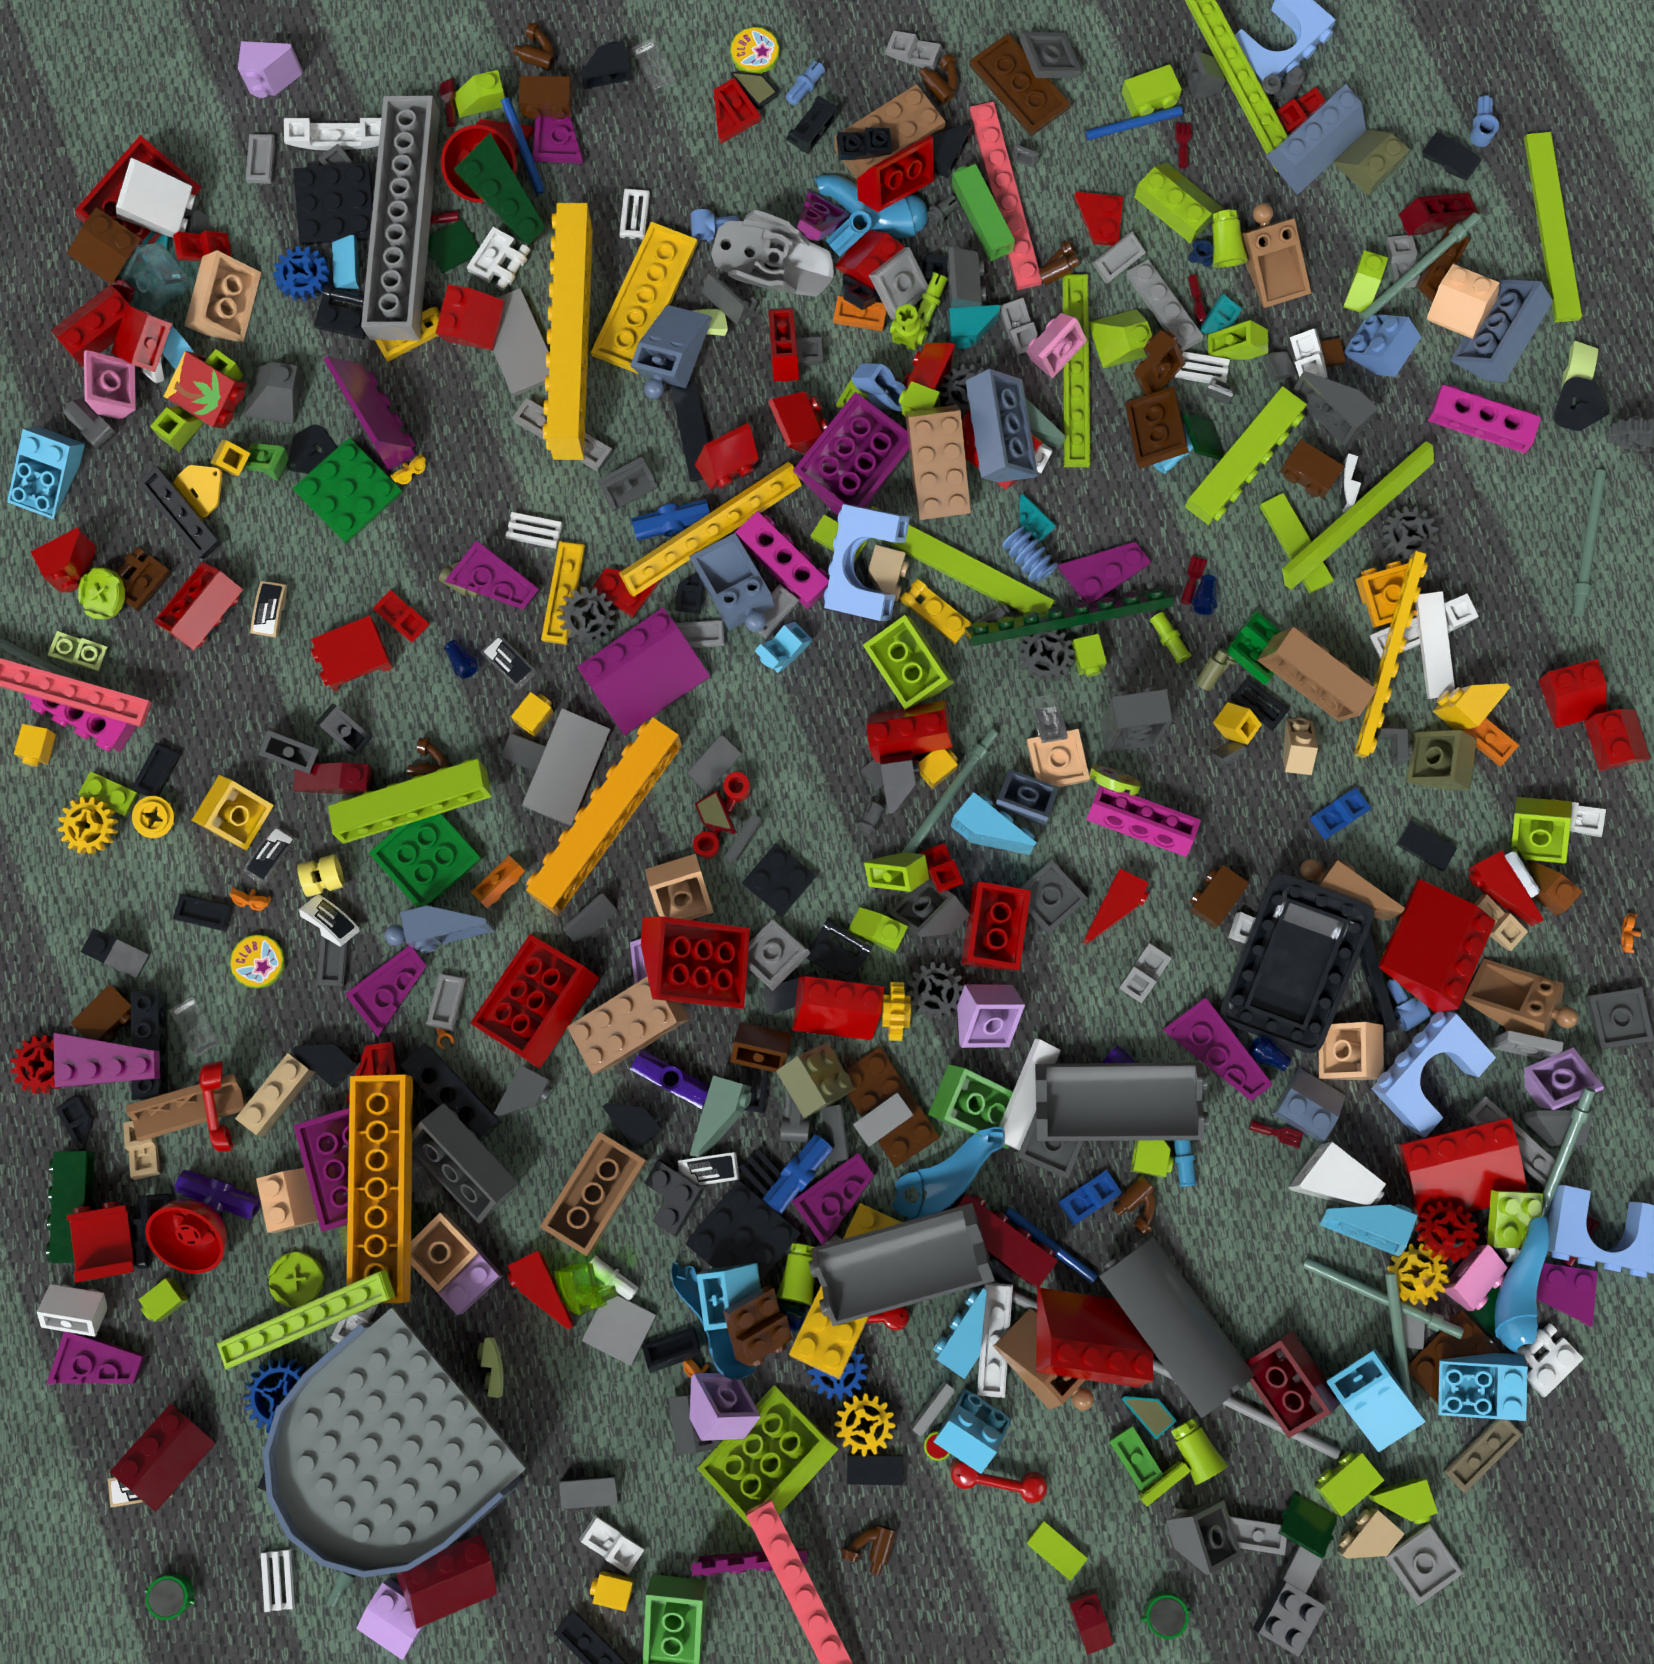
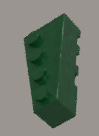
M489 133L454 168V172L514 235L528 247L546 227L491 133Z

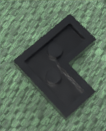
M659 1159L644 1182L647 1186L665 1197L653 1222L673 1236H677L705 1188L662 1159Z

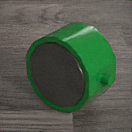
M180 1573L164 1575L156 1579L145 1589L147 1609L154 1617L160 1620L176 1618L184 1614L196 1602V1599H193L195 1591L192 1582L187 1576Z
M1160 1591L1153 1594L1146 1601L1143 1610L1144 1616H1141L1140 1619L1141 1623L1145 1622L1156 1636L1162 1639H1174L1186 1630L1189 1622L1188 1614L1192 1612L1191 1608H1187L1175 1594Z

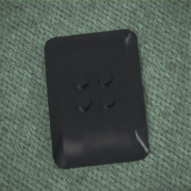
M1281 873L1272 877L1252 922L1221 1003L1219 1012L1223 1021L1233 1027L1304 1053L1311 1054L1319 1051L1324 1044L1373 922L1374 913L1370 905L1288 874Z

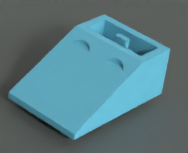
M39 426L24 428L22 430L7 502L55 519L81 464L85 443Z
M973 792L953 816L951 827L970 843L1027 855L1032 853L1037 843L1033 840L1035 837L1030 831L1023 827L1019 829L1012 823L1014 820L1009 814L1004 811L999 813L992 807V801L983 794L978 796Z
M981 1287L977 1291L975 1289L971 1290L964 1301L967 1305L962 1315L958 1312L955 1314L948 1325L952 1330L946 1338L941 1336L933 1348L936 1352L934 1358L963 1379L966 1378L979 1358L981 1351L987 1290Z
M1373 1349L1326 1381L1340 1403L1378 1452L1426 1422L1376 1349Z
M1490 1353L1440 1359L1438 1415L1526 1421L1528 1366L1525 1356L1522 1354Z

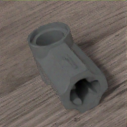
M80 398L72 400L66 405L63 413L96 450L116 433L100 416L97 417Z
M787 1091L780 1141L808 1143L810 1119L808 1117L803 1118Z

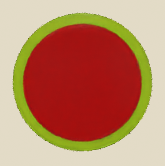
M939 1431L930 1433L924 1441L925 1453L935 1461L944 1460L950 1455L949 1452L934 1443Z

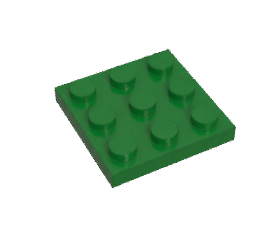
M350 438L343 442L292 488L345 544L352 540L403 493Z
M441 813L397 827L369 852V855L417 908L430 906L482 860Z

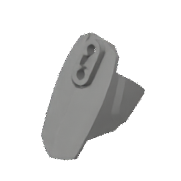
M753 210L745 216L743 221H727L718 228L711 256L717 268L721 267L731 278L771 290L813 297L821 294L833 280L834 270L830 251L811 243L786 220L759 210ZM723 242H729L731 248L723 250L721 245ZM748 249H752L755 252V255L751 258L747 257L744 253Z

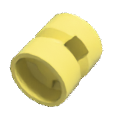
M335 854L320 858L319 863L311 860L297 865L299 880L307 897L322 894L325 888L332 891L345 886L342 868ZM316 871L320 873L321 882L318 881Z

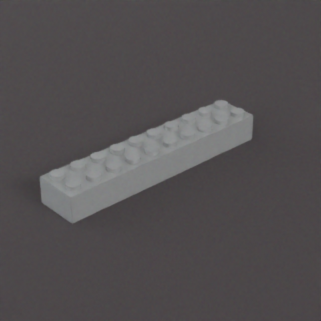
M433 96L383 97L361 325L370 340H420L440 111Z

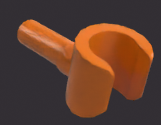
M435 1028L439 1036L437 1044L440 1048L445 1049L441 1043L443 1036H448L452 1044H454L452 1034L446 1033L444 1029Z

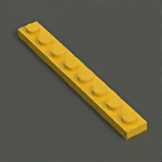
M789 462L785 463L619 572L629 593L633 597L689 561V556L711 546L742 526L757 511L759 513L763 512L801 487L798 476L793 472V465Z
M1415 551L1410 555L1373 684L1377 691L1367 705L1354 751L1355 756L1365 758L1369 756V753L1373 754L1376 748L1377 738H1374L1377 728H1381L1385 713L1381 712L1383 704L1388 703L1391 696L1392 688L1389 687L1391 677L1395 678L1399 668V663L1396 662L1398 652L1402 653L1406 643V638L1403 637L1405 627L1409 628L1413 619V613L1410 610L1412 603L1417 602L1421 588L1417 587L1419 578H1423L1427 570L1428 563L1424 562L1425 553Z

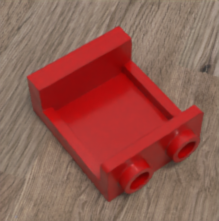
M127 305L111 354L132 365L156 372L172 323Z
M370 615L311 639L314 648L310 649L316 663L320 662L323 671L319 672L324 685H329L334 692L339 690V685L378 669H381L383 672L393 669L377 626Z

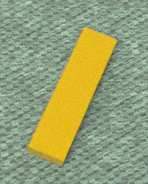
M559 541L541 640L544 642L568 645L569 638L566 635L569 630H562L560 628L564 624V620L557 619V616L563 614V611L558 606L566 605L563 597H572V589L578 591L585 545Z

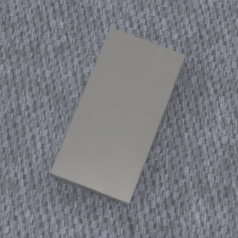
M521 288L497 297L505 301V306L493 350L513 397L544 385L545 376H549V368L546 367V352H548V349Z
M562 708L521 806L571 826L610 729Z

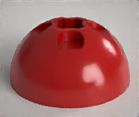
M470 125L457 130L445 143L441 155V169L448 186L461 198L476 203L484 202L454 172V168L489 133H491L515 175L517 169L515 152L510 142L499 131L484 125Z
M194 1199L171 1201L157 1209L146 1224V1239L151 1250L161 1261L176 1270L192 1274L205 1273L217 1267L225 1254L227 1230L224 1221L214 1208L202 1201Z

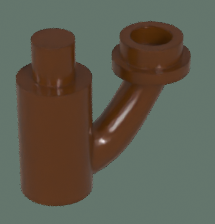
M530 22L526 29V37L530 38V41L533 42L537 39L542 49L527 44L524 47L515 45L513 55L521 57L522 62L550 71L555 60L552 44L539 29V23Z
M950 53L946 54L939 63L941 70L948 72L947 83L936 71L931 72L927 67L922 68L919 72L920 76L924 79V86L942 105H945L954 97L958 83L955 67L957 58Z
M1071 240L1062 241V247L1052 255L1043 268L1039 269L1040 277L1046 286L1073 273L1074 267L1081 264L1078 255L1072 256L1076 254V249Z
M430 737L419 738L417 753H421L422 756H427L429 753L437 761L438 765L421 762L418 766L409 764L407 775H427L436 772L440 768L450 767L446 756L430 743Z
M1140 1176L1117 1198L1119 1203L1112 1210L1120 1217L1126 1211L1131 1213L1144 1201L1143 1217L1138 1216L1133 1225L1145 1236L1147 1233L1150 1234L1152 1232L1150 1225L1155 1211L1156 1199L1153 1192L1154 1188L1145 1178Z
M881 1525L865 1530L847 1548H841V1558L857 1563L858 1558L862 1555L858 1550L869 1541H873L868 1559L872 1561L869 1572L880 1575L883 1565H888L896 1530Z

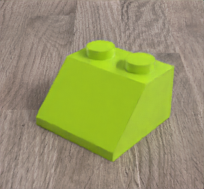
M1516 797L1512 847H1517L1525 860L1566 863L1572 801Z

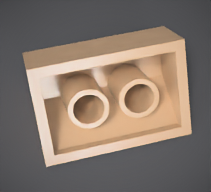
M218 250L202 256L184 326L205 336L244 342L261 272Z

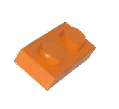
M838 296L833 323L883 332L887 311L883 303L878 302L861 310L844 300L842 296Z
M1487 718L1478 727L1462 730L1477 739L1476 748L1498 766H1502L1519 746V744Z
M508 855L471 893L488 908L491 904L497 902L501 895L520 879L525 870Z

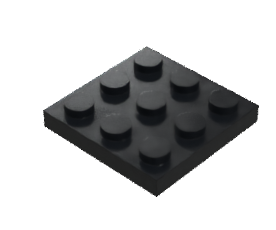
M368 162L293 168L299 243L301 245L332 243L349 235H355L357 241L370 240L373 195L370 165Z
M738 1180L685 1244L712 1268L758 1263L761 1283L801 1233Z

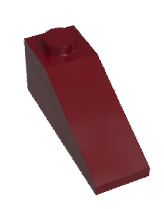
M1469 192L1418 197L1398 215L1408 236L1428 234L1451 224L1464 221L1472 213L1479 214Z
M360 763L313 764L309 774L295 769L293 792L361 796L363 793L373 790L374 770L369 764Z

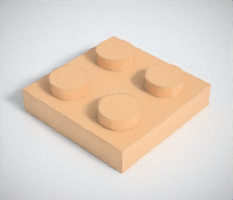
M1079 729L1062 732L1064 736L1062 739L1043 741L1042 736L1026 740L1035 779L1058 787L1089 782L1090 777Z

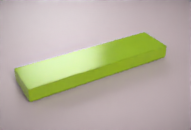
M1284 493L1259 506L1290 561L1311 543L1309 536ZM1324 562L1302 580L1309 594L1334 581Z

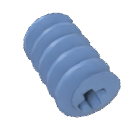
M1022 526L1004 541L1002 548L1010 550L1009 556L1011 558L1017 557L1015 564L1017 566L1023 565L1021 568L1022 573H1030L1028 575L1030 582L1036 581V583H1039L1056 569L1058 563L1048 564L1052 557L1051 554L1043 557L1042 553L1046 548L1043 546L1036 549L1035 546L1039 540L1034 539L1030 541L1029 538L1033 532L1023 533L1022 531L1025 526Z

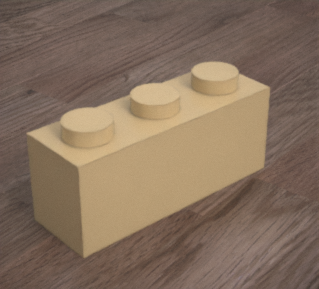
M287 1053L235 1119L255 1135L264 1137L315 1074V1071L295 1055Z

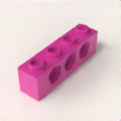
M1442 385L1436 393L1427 421L1526 453L1533 445L1541 417L1534 415L1533 412L1528 410H1518L1509 407L1504 402H1494L1485 399L1480 394H1470L1461 391L1453 385ZM1455 406L1462 407L1464 412L1458 411ZM1480 414L1486 415L1489 421L1482 419ZM1505 422L1510 423L1513 426V429L1508 428L1505 425Z
M757 511L735 531L743 547L789 592L796 596L807 610L810 609L824 595L829 584V575L822 568L816 569L811 564L812 560L809 555L803 550L799 552L793 546V540L786 533L783 532L781 534L775 529V523L769 516L765 515L763 517ZM768 537L773 540V543L765 546L760 541ZM782 555H788L791 557V560L788 563H781L778 561V558ZM799 573H807L810 576L805 581H800L796 578Z
M27 694L24 696L25 699L31 702V709L42 715L47 711L54 715L51 720L65 728L70 724L75 727L73 732L86 740L90 736L98 740L95 745L109 753L112 749L120 753L137 727L84 711L82 717L75 719L79 709L62 704L53 707L54 702ZM106 722L105 728L97 732L98 725Z
M1101 785L1098 787L1086 819L1087 821L1187 857L1201 822L1200 819L1141 797L1130 795L1127 792L1119 793L1107 789Z

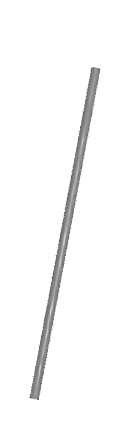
M1012 1289V1302L1027 1309L1031 1308L1037 1313L1036 1300ZM1153 1358V1370L1173 1380L1163 1364ZM1231 1396L1222 1403L1285 1434L1273 1416ZM1304 1431L1291 1437L1334 1459L1339 1457L1341 1449Z

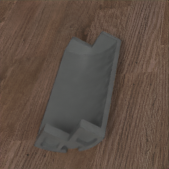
M1200 1062L1035 1064L1037 1141L1204 1140V1129H1209V1113L1203 1111L1202 1090H1207L1208 1087L1207 1073H1202Z
M972 1203L811 1248L813 1260L809 1261L813 1278L818 1277L822 1286L823 1299L820 1300L822 1314L829 1317L832 1326L995 1281L988 1251L985 1248L981 1227Z
M1153 1236L1147 1241L1142 1237L1130 1246L1133 1251L1119 1261L1115 1257L1103 1267L1106 1271L1099 1277L1199 1416L1203 1418L1229 1399L1235 1391L1246 1385L1255 1374Z

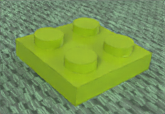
M1491 1190L1487 1245L1494 1248H1521L1528 1233L1529 1222L1534 1218L1542 1217L1543 1194L1538 1192Z

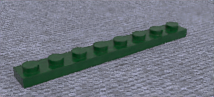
M1154 587L1150 588L1148 592H1128L1122 597H1103L1097 602H1078L1066 608L1052 607L1046 612H1027L1021 617H1002L998 621L990 623L976 622L970 627H965V634L970 644L977 646L1174 607L1173 596L1165 588Z

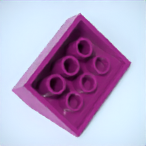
M330 356L323 358L387 469L390 471L415 457L412 448L416 445L408 432L403 435L399 428L403 426V423L396 412L391 414L387 408L391 403L384 391L378 393L375 388L379 383L372 371L366 372L362 364Z
M855 392L793 469V472L837 515L842 509L843 504L867 507L910 453L908 433L903 427Z
M661 608L577 666L583 678L624 736L710 678L709 673L664 608Z
M349 1108L293 1125L321 1232L348 1225Z

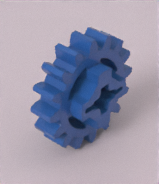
M296 246V252L287 249L288 255L286 257L279 255L281 264L274 263L277 272H274L273 276L277 287L283 292L284 296L291 295L294 301L299 296L302 297L303 301H307L308 295L315 299V292L317 290L323 291L322 284H329L326 276L330 274L326 260L324 257L321 258L319 251L316 250L312 253L309 246L304 251L301 250L300 246Z
M857 1345L851 1355L855 1362H848L839 1383L837 1378L816 1368L807 1370V1374L815 1376L810 1384H819L820 1386L817 1391L818 1394L825 1390L827 1391V1399H831L833 1394H837L838 1400H842V1393L846 1392L849 1397H852L851 1389L853 1387L858 1390L861 1389L858 1380H866V1376L861 1373V1370L867 1368V1364L860 1363L859 1361L864 1357L863 1353L855 1354ZM850 1373H855L853 1380L844 1387L843 1380ZM820 1376H828L834 1382V1388L826 1385Z

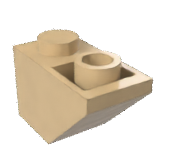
M875 545L869 565L868 577L876 590L895 594V601L899 600L902 586H898L900 576L905 578L909 562H905V552Z
M1286 718L1283 751L1285 772L1312 775L1318 750L1313 721L1305 718Z
M1371 1507L1369 1511L1365 1509L1357 1517L1356 1523L1358 1525L1352 1532L1347 1531L1338 1542L1340 1547L1337 1552L1347 1559L1387 1556L1405 1533L1380 1511Z

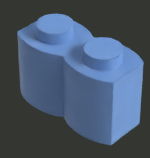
M861 363L852 376V381L856 388L862 393L867 394L869 401L877 409L902 411L899 398L903 389L907 388L902 383L895 381L892 372L885 365Z

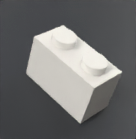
M50 1284L37 1310L41 1328L96 1336L106 1314L107 1304L104 1293L97 1290H83L69 1285L59 1286Z

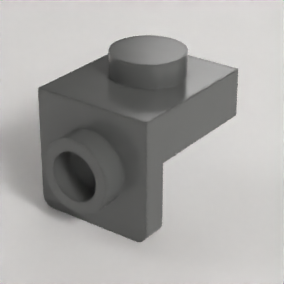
M1385 725L1375 734L1377 739L1391 740L1392 765H1403L1411 758L1412 744L1408 742V729H1399L1398 725Z

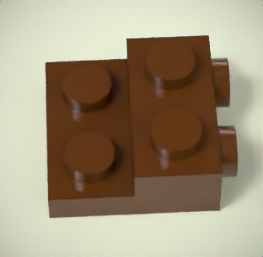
M1160 330L1147 341L1146 346L1143 348L1147 359L1141 361L1133 373L1143 396L1161 391L1186 364L1182 356L1183 351L1177 345V337L1168 330L1166 332Z
M769 1285L764 1286L723 1310L735 1358L748 1366L762 1364L764 1356L771 1352L780 1353L784 1351L786 1343L793 1340L787 1315L780 1312L774 1288Z

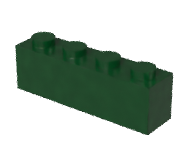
M53 1152V1158H51L49 1163L52 1186L48 1190L51 1214L47 1218L50 1241L46 1245V1256L49 1258V1264L75 1263L70 1221H67V1215L74 1214L73 1209L91 1206V1211H93L95 1152Z

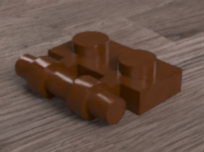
M138 546L131 554L128 553L125 556L124 560L126 561L116 571L124 584V602L137 612L144 607L172 573L150 555L142 563L140 560L146 553ZM135 567L137 570L126 580L125 577Z

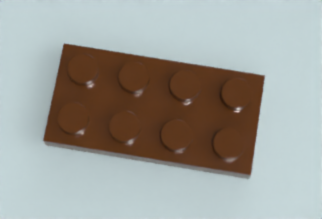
M1009 33L969 62L971 69L1031 137L1070 109L1069 101L1048 78H1035L1024 50Z
M880 1047L844 1070L849 1075L851 1083L855 1090L847 1094V1097L861 1118L896 1093L900 1095L912 1112V1117L877 1141L894 1168L940 1139Z

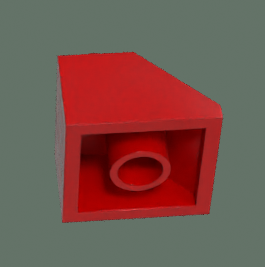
M870 230L846 252L835 267L843 274L846 273L876 290L869 274L905 247L887 233Z
M448 284L436 334L450 343L493 351L505 301L472 288Z
M926 343L922 352L917 351L912 363L915 366L912 374H906L903 385L908 389L912 381L940 392L941 384L944 383V377L948 375L953 364L955 344Z
M805 391L773 398L768 401L787 447L803 454L809 451L830 424L821 413L823 407L820 400Z
M746 423L704 445L695 466L710 490L718 486L720 489L725 488L739 475L743 478L754 471V466L759 458L750 425Z
M77 527L31 551V554L43 578L60 593H69L79 587L81 578L88 574L97 547Z
M1598 659L1547 672L1538 680L1555 729L1586 721L1595 714L1606 712V681Z
M1617 709L1599 713L1584 721L1599 772L1651 759L1635 709Z

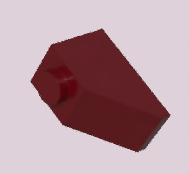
M1093 1589L1066 1598L1087 1655L1114 1645L1107 1621Z

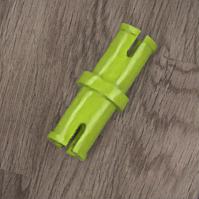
M934 272L926 293H923L921 296L922 303L917 312L918 317L925 322L927 327L936 306L940 305L941 301L939 298L948 281V278L945 276H939L938 273Z
M1160 612L1150 619V622L1162 638L1160 642L1163 646H1167L1176 663L1180 664L1187 660L1191 653H1189L1181 641V634L1178 630H1174L1165 613Z

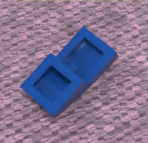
M1354 788L1331 805L1313 815L1310 821L1324 840H1326L1372 808L1359 790Z
M1105 1170L1058 1203L1074 1226L1122 1192L1109 1172Z

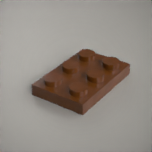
M1174 386L1125 402L1136 462L1139 469L1189 453L1177 392Z
M1459 1310L1448 1321L1464 1329L1460 1339L1440 1330L1408 1362L1409 1376L1437 1405L1440 1359L1502 1353L1462 1310Z

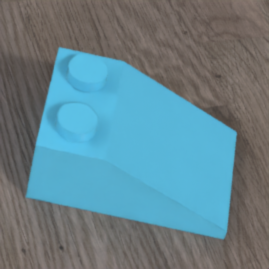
M1400 1204L1395 1206L1378 1205L1331 1208L1326 1210L1320 1225L1399 1257L1407 1247L1418 1215L1411 1213L1412 1210Z

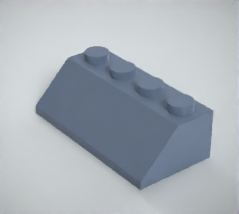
M1345 84L1328 97L1266 155V158L1297 195L1366 131L1361 101Z
M1498 280L1497 282H1500L1498 300L1475 337L1471 339L1464 336L1450 360L1485 381L1506 382L1553 302L1541 281Z
M987 369L966 380L967 398L970 405L971 422L973 424L981 478L995 482H1004L1037 477L1038 471L1022 379Z

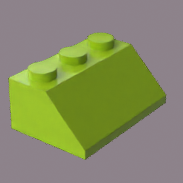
M1168 162L1155 166L1138 183L1134 196L1136 200L1190 244L1213 221L1212 215L1224 209Z
M906 615L863 644V647L905 710L933 698L954 683L914 620Z

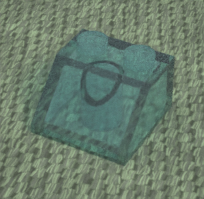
M162 243L137 245L121 279H126L135 287L132 299L140 310L152 314V316L180 298L190 281Z

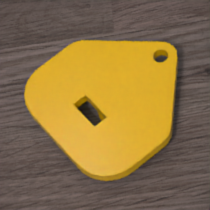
M189 465L175 478L174 484L202 518L208 516L219 505L222 471L220 469ZM192 489L197 493V498L191 492Z

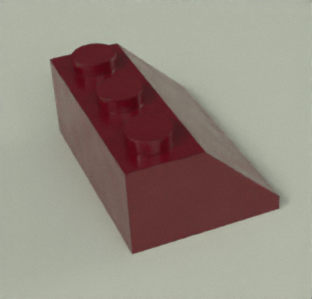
M1293 1330L1245 1361L1255 1374L1249 1382L1288 1439L1328 1416L1341 1404L1326 1382L1327 1379Z
M169 1404L109 1473L157 1512L216 1443L173 1405Z
M481 1534L440 1551L409 1571L396 1574L416 1629L497 1595L491 1559Z

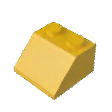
M1507 683L1471 685L1463 688L1458 687L1450 692L1447 690L1437 699L1438 705L1434 708L1433 712L1453 730L1478 727L1510 689V686Z
M218 775L192 821L247 851L274 805L236 782Z

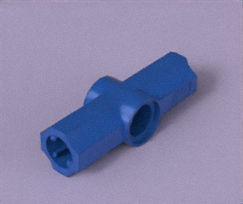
M705 499L681 506L678 504H667L660 507L657 512L631 518L636 540L640 541L660 535L671 537L672 533L676 532L679 534L710 512Z
M815 1134L797 1157L794 1156L780 1174L781 1177L766 1193L763 1200L774 1210L782 1214L798 1192H802L816 1175L815 1171L830 1155L833 1148L829 1143Z

